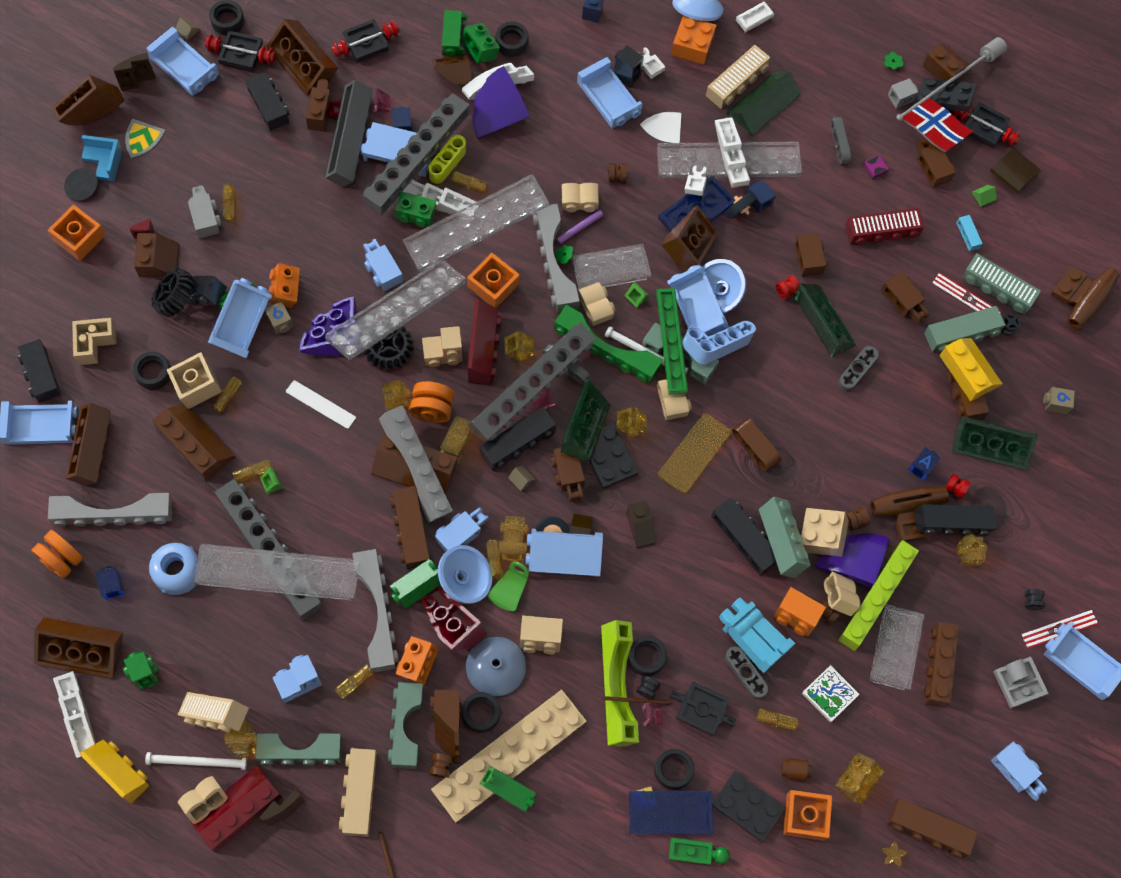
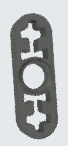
M833 117L830 120V127L838 161L840 164H848L851 162V152L842 117Z
M548 344L547 347L542 351V353L544 354L553 345ZM558 353L557 359L560 362H563V355ZM576 362L573 365L569 363L565 367L567 370L565 373L581 385H584L590 379L589 373Z
M867 346L859 353L841 375L838 381L840 389L851 391L876 362L878 358L876 348ZM867 354H872V357H869L866 362L863 361ZM854 365H860V366H862V367H863V372H861V373L856 372V371L853 369V366H854ZM850 375L853 376L851 382L846 385L844 383Z
M735 646L729 648L725 654V661L749 695L754 699H762L767 694V684L741 648ZM731 652H732L733 654H736V653L739 654V656H738L737 659H738V661H739L740 663H741L742 661L745 662V663L741 664L738 669L736 668V666L739 664V663L737 662V660H736V659H733V660L730 659V657H731V655H732ZM749 668L752 676L744 678L741 675V669ZM754 677H756L757 679L754 681L755 685L757 687L761 686L763 688L761 690L762 694H760L759 692H754L755 686L753 683H751L750 685L748 684L753 680Z

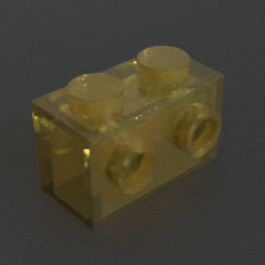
M505 515V522H501L500 533L504 534V538L499 540V552H502V560L522 561V554H526L527 542H523L524 535L528 534V524L525 523V517Z
M243 721L239 732L230 730L229 733L225 732V745H228V748L233 754H236V757H249V754H255L257 735L256 729L250 721Z
M856 753L835 786L844 797L863 804L884 773V770L876 760Z

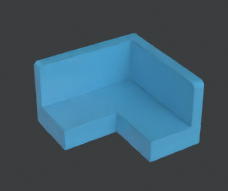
M82 135L84 143L82 161L98 164L96 171L97 180L115 182L122 155V148L118 139Z

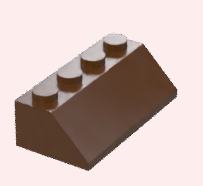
M284 19L267 44L268 49L273 48L278 61L308 95L311 94L312 87L317 88V83L320 79H326L330 82L338 70V67L298 20Z
M184 404L167 408L152 420L156 429L205 482L235 458V455L191 408L187 409Z
M384 432L376 451L371 474L407 487L416 486L404 457ZM422 445L446 495L457 467V457Z
M44 617L34 631V664L113 679L122 651L123 632Z

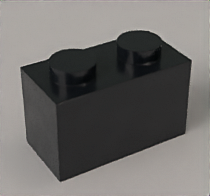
M626 45L623 50L620 49L615 55L614 73L622 83L631 88L641 77L644 56Z
M194 276L195 287L189 302L195 306L217 305L227 286L215 276Z

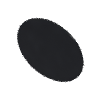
M88 168L74 170L65 180L64 190L66 195L76 201L89 198L97 188V176Z

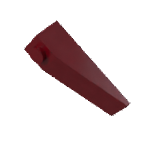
M438 586L420 599L439 640L452 652L474 647L487 634L482 623L459 602L449 597L441 586Z

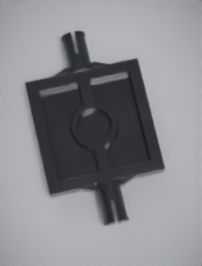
M692 682L685 695L674 690L672 691L670 698L681 702L680 710L676 717L677 720L711 736L714 735L721 722L731 727L734 726L736 719L725 715L726 706L730 698L696 682Z

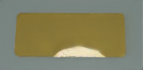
M703 413L660 469L658 477L682 494L687 493L730 436L731 430L709 414Z

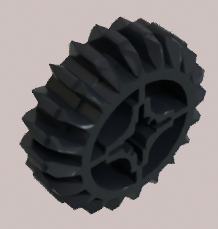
M180 268L172 269L171 272L168 271L152 293L151 306L160 315L166 317L175 316L181 309H184L189 299L192 298L195 279L188 271Z
M382 322L380 328L377 325L374 326L375 331L369 329L370 336H365L366 342L363 343V348H365L364 355L367 356V361H372L371 365L373 367L378 365L379 370L385 367V371L388 372L389 368L396 371V366L403 368L402 362L408 364V358L413 356L414 345L412 344L414 340L410 338L411 333L406 332L405 327L400 328L398 323L392 326L391 322H389L388 326H385ZM400 340L404 344L402 351L397 347ZM376 342L379 344L380 347L378 353L374 351V345L376 344Z

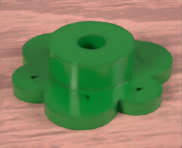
M891 52L884 57V66L896 70L903 66L902 56H897L895 52Z
M562 246L555 253L557 256L556 261L563 265L567 264L573 258L574 248L572 246Z

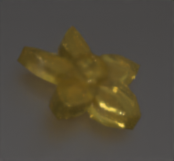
M896 841L891 845V849L887 847L882 848L884 854L888 855L885 859V864L894 862L897 866L901 867L902 861L900 857H903L907 852L898 850Z

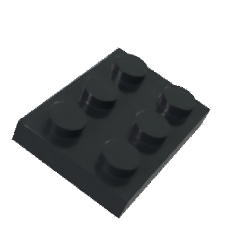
M924 78L916 103L948 80ZM953 81L930 99L945 109L969 112L977 84Z
M614 423L579 437V441L602 489L638 475V471Z
M736 771L733 772L711 804L712 807L760 842L765 840L786 809V807Z

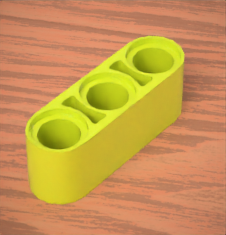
M455 135L451 137L429 164V179L432 183H442L466 154V140L463 136Z

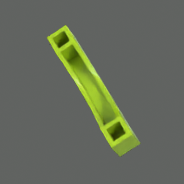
M903 540L899 543L875 584L838 639L839 642L856 651L919 550Z
M615 620L601 625L605 696L627 698L625 677L627 659L633 643L632 622ZM605 700L608 746L626 747L639 743L638 722L633 716L629 702Z

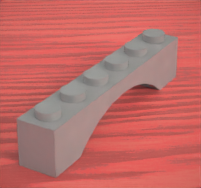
M552 204L536 207L533 222L534 225H538L536 235L538 242L541 241L542 243L540 253L541 257H545L546 261L543 265L545 274L549 275V279H547L548 289L552 290L553 293L551 296L552 307L556 306L557 313L562 312L566 305L577 310L579 309L580 301L576 284L563 274L553 252V243L561 225L558 205Z
M403 405L385 412L379 420L387 437L398 448L410 469L417 488L420 507L428 524L445 517L453 510Z
M149 493L131 505L107 510L85 506L70 496H49L48 520L55 527H65L71 524L78 527L86 526V524L105 526L106 523H114L115 525H126V523L144 525L146 522L165 524L166 521H172L173 499L169 493Z
M376 549L352 553L356 577L369 589L377 605V628L373 640L367 649L371 672L396 669L395 663L399 662L397 650L392 648V643H395L394 631L389 630V624L392 623L391 612L386 611L389 599L387 592L383 593L382 587L386 585L384 573L380 574L379 567L383 566L382 557L377 555Z

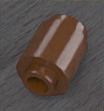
M788 758V760L782 761L781 776H785L786 779L806 781L807 777L811 778L812 765H808V760Z

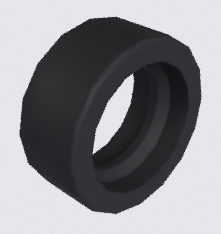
M222 0L212 6L209 16L212 27L216 32L227 35L228 31L239 32L244 25V16L239 4L230 0ZM223 12H234L237 14V18L231 23L223 24L217 21V17Z
M513 21L501 24L497 28L495 36L496 42L500 47L499 52L503 55L514 57L526 51L529 37L525 26ZM508 33H515L522 37V41L517 45H507L502 41V37Z
M155 351L146 352L135 360L133 374L138 384L143 388L155 390L164 387L169 382L170 376L167 369L171 367L167 358L161 353ZM160 362L163 366V373L158 378L147 380L142 377L141 370L147 363Z
M643 636L636 639L632 643L628 655L630 667L642 676L657 674L663 668L667 659V651L664 644L652 636ZM651 645L657 649L659 660L655 666L645 668L637 662L636 651L640 646Z
M477 692L468 696L462 707V718L466 727L478 733L492 730L500 719V705L496 698L485 692ZM477 701H486L493 708V716L485 724H477L469 716L470 707Z
M668 749L656 761L654 766L655 777L667 789H681L692 779L694 763L685 751ZM670 757L681 759L686 766V774L679 781L668 780L662 772L663 763Z

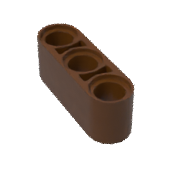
M745 419L732 429L735 438L763 471H768L782 461L779 452L751 419Z

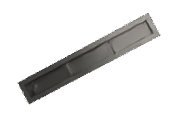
M356 79L345 85L325 177L341 187L353 183L356 178V166L359 163V152L366 130L365 123L369 116V104L372 101L373 89Z

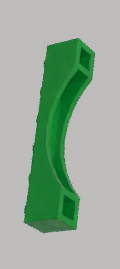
M568 305L564 307L554 323V330L557 334L563 337L574 325L581 321L596 338L591 342L593 346L588 350L590 353L598 354L607 363L619 366L623 372L633 374L639 381L651 384L662 366V358L647 350L627 351L605 343L591 331L582 313Z

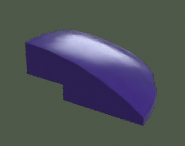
M504 66L486 78V82L478 90L475 97V109L472 118L477 138L530 116L519 91Z
M354 296L334 303L330 311L316 316L311 322L312 327L309 332H304L299 349L301 353L324 356L360 353V328Z
M869 533L847 536L843 556L821 555L815 568L828 574L835 572L854 582L872 588L878 576L889 538Z

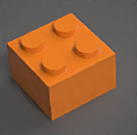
M683 15L673 42L671 55L705 65L714 38L716 25Z
M74 204L47 230L55 243L79 261L106 236L102 226Z
M493 253L467 277V287L495 308L520 284V274Z
M790 587L773 617L776 618L779 624L783 626L788 625L793 628L794 632L798 635L808 637L817 625L826 607Z
M790 790L786 796L783 835L820 841L827 840L830 833L832 796Z

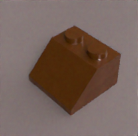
M939 44L927 54L923 63V67L939 80H949L969 66L947 44Z
M138 233L134 263L138 276L163 277L166 276L168 271L171 272L172 269H176L179 243L159 234Z

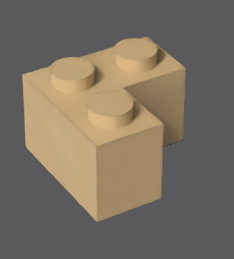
M112 318L72 321L73 357L78 365L97 364V346L117 344L116 326Z
M459 326L440 328L441 336L422 338L425 366L457 365L462 362Z

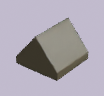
M183 17L179 18L175 28L186 40H189L200 31V28L189 18Z
M523 465L515 467L508 477L520 492L535 481V478Z

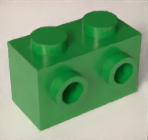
M479 23L465 26L461 40L477 64L495 60L500 47L485 25Z
M401 191L395 207V218L404 223L410 222L419 227L431 228L437 210L436 200Z
M137 651L130 654L129 658L124 659L126 664L123 667L125 675L140 691L160 683L156 674L159 672V668L151 655L147 656L144 651L141 653Z

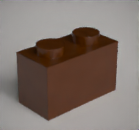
M819 233L797 236L794 245L801 276L823 274L825 267L828 265V260L823 254L824 243L823 240H820Z

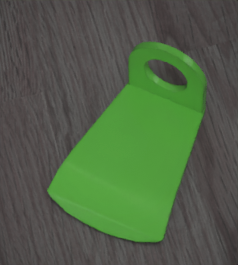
M512 562L509 570L487 595L489 600L502 609L515 611L529 576L527 567L519 562ZM515 566L522 568L524 572L517 570Z

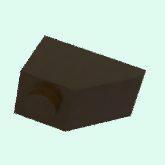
M647 501L628 505L626 514L636 548L655 544L653 522Z
M574 514L570 534L590 535L593 517Z

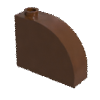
M89 74L51 108L58 122L76 126L93 123L106 117L125 100L117 86Z

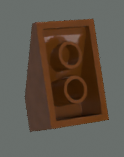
M697 205L668 233L661 245L681 271L685 272L694 265H700L719 232Z

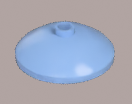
M718 0L672 1L673 7L679 13L695 20L714 21L721 18L723 14V7Z
M717 259L708 262L703 268L707 273L723 313L729 312L741 302L745 294V275L741 268L732 261ZM726 287V290L721 292L722 288Z
M458 545L447 550L441 557L438 565V577L443 590L449 597L459 603L473 604L482 600L488 594L492 585V572L487 559L481 552L470 546Z

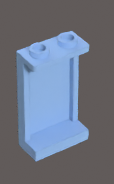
M171 27L146 48L149 58L192 96L202 91L204 86L210 81H214L219 75L217 65L214 63L210 64L182 40L174 27Z
M606 57L578 72L577 83L613 129L616 126H622L631 118L638 117L642 111L641 101H635L610 68L611 61Z
M373 122L371 129L368 128L366 133V144L363 143L361 147L364 161L368 162L369 158L385 162L393 161L397 157L398 151L401 148H405L410 137L417 133ZM432 158L419 172L420 176L426 177Z
M694 265L688 268V271L676 274L667 281L671 288H675L676 299L688 328L692 326L698 327L708 337L729 328L707 273L701 265Z
M241 278L240 281L234 280L208 343L247 358L249 353L247 349L267 302L273 295L268 293V289L261 286L255 288L251 286L252 282Z
M9 401L1 402L0 441L4 445L73 443L77 426L75 423L76 418L79 417V409L73 401H68V404L23 406H12Z
M532 529L531 534H527V546L531 547L530 553H526L525 565H529V571L600 576L603 533L595 532V535L541 532Z
M1072 621L1066 625L1063 623L1056 631L1058 636L1055 640L1051 638L1045 645L1047 650L1043 655L1099 699L1104 700L1108 698L1121 681V664L1073 628L1074 623Z

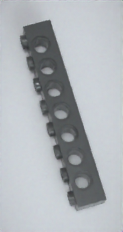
M453 93L448 98L446 97L439 109L434 110L430 119L420 126L418 133L410 137L405 148H401L397 153V157L387 164L384 172L378 174L374 183L364 190V204L382 216L397 199L401 191L403 192L470 114V104Z
M581 321L574 325L474 418L468 426L483 442L488 439L492 441L498 436V430L502 426L506 428L513 421L511 418L515 414L520 415L526 409L524 406L529 401L531 403L540 396L538 392L542 388L544 390L549 388L553 384L552 379L555 376L559 378L567 371L565 367L569 363L573 365L580 358L578 355L582 351L587 352L593 346L591 342L596 338ZM571 341H574L577 344L576 350L571 348ZM558 353L563 355V362H560L557 359ZM544 366L550 368V375L544 372ZM531 378L537 381V387L531 386ZM517 391H521L523 393V400L517 398ZM504 403L510 406L509 413L503 410ZM490 416L496 418L497 423L495 426L489 423Z
M233 479L214 491L222 506L301 620L304 621L322 609V597L317 590L312 591L310 588L312 583L306 574L304 576L300 574L298 570L301 567L295 559L291 561L288 556L290 552L285 544L280 545L277 541L279 536L273 528L271 530L266 524L269 522L263 513L259 514L256 511L258 506L253 498H247L245 495L247 490L242 483L238 484ZM236 500H243L240 505H233ZM246 515H253V518L251 520H244V517ZM257 530H264L261 536L254 535ZM268 545L275 546L272 551H265V548ZM278 561H285L284 566L276 567ZM295 576L296 580L294 582H286L288 577ZM300 592H307L305 598L300 599L297 597Z

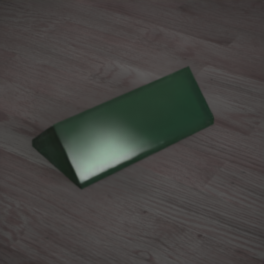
M774 71L730 108L726 114L732 117L736 123L752 136L800 95V91L791 72Z
M800 284L794 298L830 356L834 357L856 346V342L820 285Z
M586 380L565 432L560 452L585 461H589L610 407V403L590 380Z
M962 416L955 427L951 451L1026 470L1038 434Z

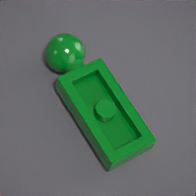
M671 838L668 860L711 865V859H714L719 864H725L730 859V853L725 847H718L712 850L713 843Z

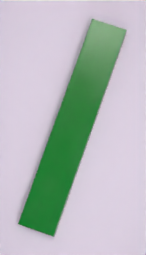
M675 288L657 289L656 296L668 395L687 394L688 388Z

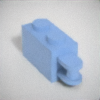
M373 239L369 244H363L367 253L365 254L366 262L364 264L368 272L372 271L374 275L373 280L377 287L380 286L384 292L403 282L402 273L385 245L380 247L376 239Z
M481 508L476 509L470 515L466 511L462 514L458 513L451 519L449 525H444L436 531L435 540L445 552L458 545L467 546L481 534L480 527L489 520V517L482 513ZM475 517L479 520L477 523L473 520Z
M1012 742L991 759V762L1018 792L1025 790L1035 801L1039 799L1040 794L1047 792L1046 787L1038 779L1042 774L1039 771V766L1025 755L1024 749L1019 744ZM1031 783L1036 786L1034 789L1030 786Z

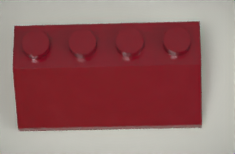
M475 299L468 361V383L491 385V379H495L496 367H493V361H497L498 350H495V344H499V333H496L497 327L501 326V316H498L497 308L480 299Z
M257 765L225 791L228 799L223 805L210 811L208 816L196 824L192 823L198 834L215 853L259 818L273 801L277 803L282 799L281 795Z

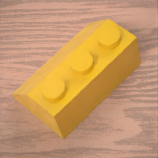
M961 338L945 346L940 354L941 359L970 401L983 396L1003 384L972 338Z
M101 740L83 750L80 755L130 804L150 786L146 782L148 777L140 769L136 772L131 767L134 763L126 755L122 758L117 753L120 749L112 741L107 743Z

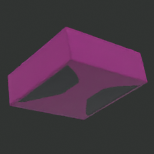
M880 155L865 161L863 164L872 179L887 173L889 170Z

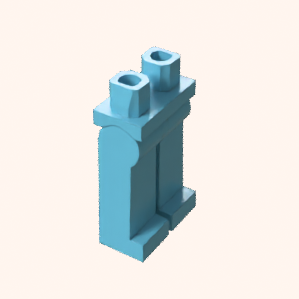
M738 598L731 605L737 612L736 615L727 608L719 616L725 625L722 630L725 633H729L732 639L764 674L792 648L795 642L790 638L786 639L763 617L762 613L755 608L756 605L752 601L747 604L742 598Z

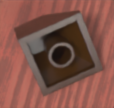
M467 55L432 59L434 69L454 85L464 87L472 81L470 61Z

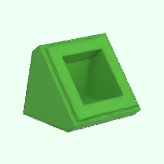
M986 185L972 192L981 207L997 200L994 186Z
M636 282L632 284L624 295L636 308L649 299L648 294Z
M272 467L260 477L267 494L283 488L277 472Z

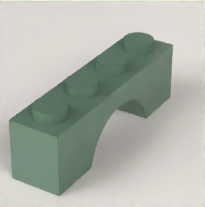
M654 323L644 337L642 346L661 355L663 354L660 325ZM683 348V356L690 366L689 376L706 385L716 370L719 360H714L708 364H700Z
M398 682V688H394L393 701L397 702L396 709L392 708L391 720L395 721L394 729L390 730V741H393V749H389L388 762H391L392 768L417 769L419 747L407 738L404 733V725L412 712L422 708L423 684Z
M257 734L256 760L261 762V765L271 766L274 762H282V765L291 766L294 765V762H303V765L312 766L315 765V762H323V765L332 766L336 765V762H341V734H319L317 740L310 747L303 750H292L286 747L278 734Z

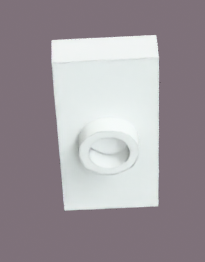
M762 2L738 15L736 21L745 32H748L773 18L774 13L765 2Z

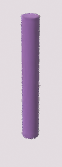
M598 210L557 237V243L560 245L603 216L602 211Z

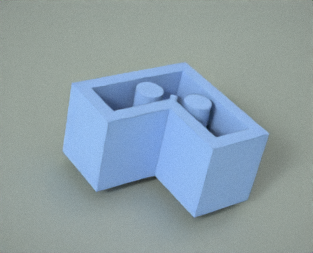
M308 655L295 657L289 663L291 669H282L276 673V676L272 677L284 703L322 685Z

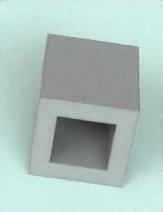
M909 78L892 85L888 96L897 109L914 102L918 94V88Z

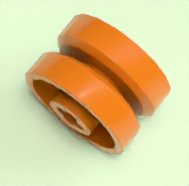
M416 383L413 387L412 397L414 399L410 402L409 413L413 417L426 422H448L451 418L452 408L450 406L454 402L455 392L450 387L440 383Z
M50 530L44 536V541L51 547L50 549L42 543H37L30 550L51 572H55L62 579H65L71 572L70 567L64 562L65 560L71 565L77 566L84 559L77 550L53 530Z

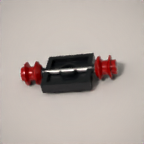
M375 19L342 31L345 41L341 39L338 45L333 42L331 50L334 57L338 56L339 59H341L342 54L348 56L349 50H351L356 62H360L388 51L389 46L384 37L391 40V35L398 37L400 30L397 23H393L392 20H390V25L383 23L382 30H380Z
M228 31L224 42L221 36L215 39L213 34H210L205 39V47L208 52L212 49L215 50L216 54L220 52L219 64L253 71L257 58L261 64L264 61H267L268 65L275 62L276 52H274L273 48H270L268 51L265 46L262 47L263 39L260 37Z
M980 102L974 112H971V107L969 112L953 111L955 113L954 117L961 116V121L969 119L965 126L973 130L969 134L970 136L994 148L1000 136L1003 143L1006 141L1010 142V147L1012 144L1016 145L1021 137L1018 135L1019 131L1016 133L1012 131L1013 127L1008 128L1007 131L1005 130L1011 118Z

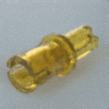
M454 172L451 179L454 182L467 186V189L472 188L482 193H485L488 182L473 177V175L467 176L459 172Z
M233 184L223 185V199L221 203L223 204V217L227 220L234 218L236 200L234 199Z
M233 376L212 405V408L223 413L230 400L234 399L233 395L240 386L241 380Z
M267 459L253 465L248 464V467L233 471L232 474L235 476L236 482L239 483L251 477L256 478V475L265 473L272 465Z
M488 540L486 542L487 562L490 564L492 579H499L498 575L500 578L504 577L501 564L502 556L499 554L497 541Z
M365 664L355 674L349 675V678L338 686L335 692L341 699L344 698L356 687L360 688L359 685L373 675V672Z
M759 708L757 721L773 724L774 727L781 726L796 730L798 725L797 718L780 714L779 711L775 713Z

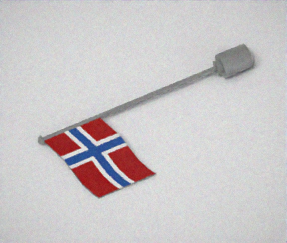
M996 37L980 49L981 57L907 111L901 115L898 114L897 120L904 121L916 129L938 149L944 152L948 151L972 133L973 130L960 123L944 107L930 98L980 61L984 60L990 63L1005 53L1007 50L1006 42L1002 38Z

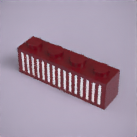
M914 208L852 216L848 218L845 227L850 245H863L867 242L879 243L890 239L895 241L905 237L916 238L920 236L924 224L920 209Z

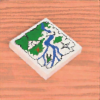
M831 665L802 692L807 700L830 723L859 695Z

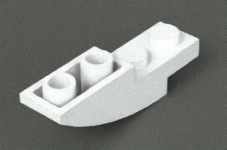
M512 63L504 64L477 76L462 88V92L469 100H475L477 92L486 82V78L503 66L506 68L514 84L533 81L534 73L527 66L515 68Z

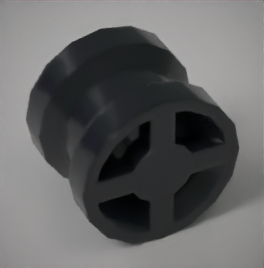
M1015 313L1006 314L1003 317L1005 326L1001 333L1007 336L1015 334L1021 325L1020 317Z
M1040 589L1026 590L1025 597L1027 601L1025 602V608L1031 610L1044 609L1045 602H1043V597L1045 596V591Z
M642 676V683L637 687L636 692L645 698L654 700L656 696L655 691L659 689L661 684L653 678Z

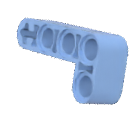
M742 321L708 337L700 328L692 326L688 328L682 341V346L696 362L708 364L747 346L755 333L756 327L749 321Z

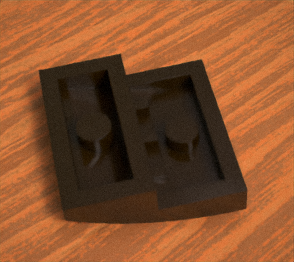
M148 53L133 56L113 67L121 91L139 88L138 82L156 79Z
M1013 148L990 171L1013 191L1018 193L1041 170Z
M294 789L281 806L273 801L259 818L267 826L273 825L294 813L305 800Z

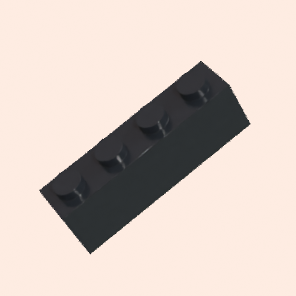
M542 407L500 433L492 441L489 440L479 447L480 455L492 471L502 469L509 460L519 458L528 448L533 449L539 444V441L552 437L556 431V423L545 408Z
M731 497L713 510L711 517L760 576L777 564L766 534L757 529L755 521L743 512V507L738 501H734Z
M922 504L914 510L916 530L925 535L942 533L944 536H949L954 533H960V536L978 534L979 537H984L997 529L994 506Z

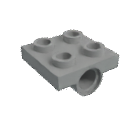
M1031 657L1014 661L993 671L1010 709L1049 694Z

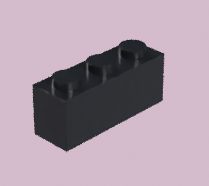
M264 72L245 80L247 89L269 131L288 124L289 110L286 105H282L281 102L283 100L279 91L275 92V84L272 78H268Z
M41 339L18 346L20 354H17L20 364H24L25 370H23V375L26 381L30 382L31 386L28 387L31 397H35L41 403L61 396L46 348Z

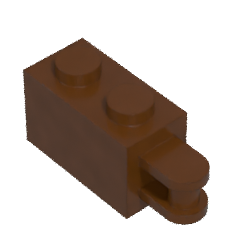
M320 79L317 83V88L312 87L305 117L309 130L326 131L332 102L329 84L326 79Z
M926 138L923 141L917 140L915 145L919 154L916 160L932 188L952 181L956 171L954 165L950 163L947 153L932 145Z
M900 272L884 283L881 291L903 318L909 315L914 322L920 323L922 318L929 317L928 311L922 305L925 300L923 293L916 289L911 279L903 272Z
M576 445L553 449V456L550 457L552 468H556L557 474H554L556 485H560L561 491H567L569 502L577 498L583 499L581 487H584L585 479Z

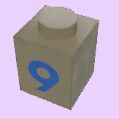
M282 301L265 308L267 318L276 335L285 333L293 327L292 320Z
M1052 387L1048 393H1045L1043 398V404H1046L1045 411L1068 415L1074 408L1075 391Z

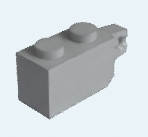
M203 185L192 188L193 197L190 198L188 204L198 239L219 234L218 226H222L219 215L215 216L214 213L217 210L215 200L210 199L209 193H206Z

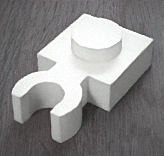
M646 47L643 48L645 55H642L644 56L642 69L652 79L665 71V65L656 55L650 56L649 50Z
M694 166L692 169L693 175H688L685 193L703 196L707 182L705 177L706 167H703L701 172H697V166Z

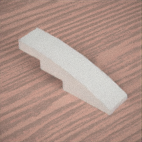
M733 118L715 120L718 141L731 187L749 185L750 179L745 168L746 161L741 150L742 143Z
M412 180L403 190L406 193L436 200L437 210L472 219L478 202L448 188L442 190L429 183L423 185Z
M72 671L55 677L53 680L59 695L58 700L64 715V722L76 758L81 757L80 753L96 743L75 672Z

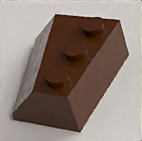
M435 690L434 696H430V709L435 723V743L446 755L453 757L452 761L455 764H459L460 690Z

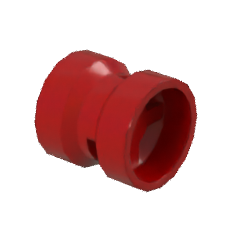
M793 275L787 277L786 281H780L775 284L776 291L783 300L789 298L792 293L796 294L801 291L800 283Z
M953 473L945 488L949 493L953 492L962 499L971 482L961 480L958 475Z

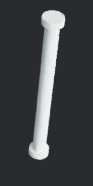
M609 327L606 331L605 337H611L636 351L647 350L662 358V365L665 366L663 356L614 331L612 327ZM685 367V372H686V374H687L688 369H689V368H687V367Z
M147 752L145 759L146 765L162 763L241 768V770L247 769L248 762L247 758L240 760L152 755V752Z

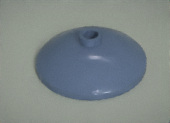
M503 637L486 638L478 642L468 654L466 660L467 677L471 685L478 692L489 693L493 697L508 695L520 686L525 677L526 660L524 654L509 639ZM493 661H499L500 665L497 667L493 666Z

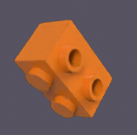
M278 263L274 269H271L269 279L272 281L268 293L273 296L269 304L273 305L282 301L285 308L290 309L296 304L300 268Z
M411 636L409 642L405 645L404 655L397 665L396 675L407 681L420 683L424 686L439 648L430 642Z

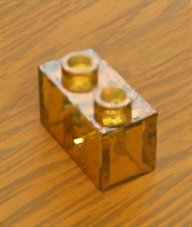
M456 415L440 447V451L456 456L457 463H459L473 430L468 426L471 421Z

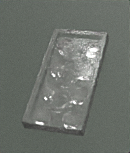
M644 244L574 255L572 258L579 289L598 282L601 286L608 287L651 279Z
M887 604L884 606L870 676L871 682L905 691L911 690L925 614Z

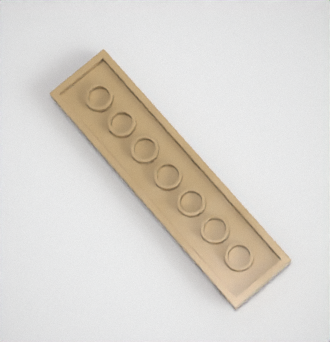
M561 689L451 773L449 778L446 777L439 782L431 791L453 821L457 823L495 794L479 784L490 765L514 779L582 727L587 721Z

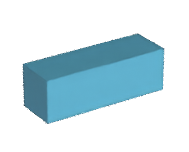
M970 215L959 217L957 226L969 252L980 249L983 243Z

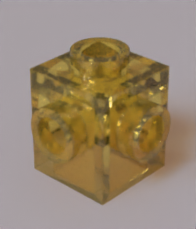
M517 331L504 338L505 354L507 356L516 358L518 361H524L535 354L534 337Z
M392 381L389 384L382 385L386 410L402 405L403 407L409 406L408 399H411L410 388L405 387L404 381Z
M633 407L617 411V430L631 437L646 432V413Z
M966 535L957 544V555L961 558L962 566L981 565L986 560L987 546L986 543H983V537Z

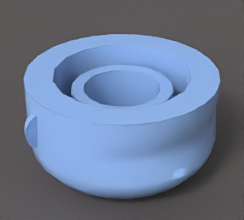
M169 543L160 547L152 554L149 574L163 594L181 595L189 592L198 584L202 575V564L192 546L189 547L182 543ZM181 561L184 563L180 573L176 575L167 574V567L171 562Z

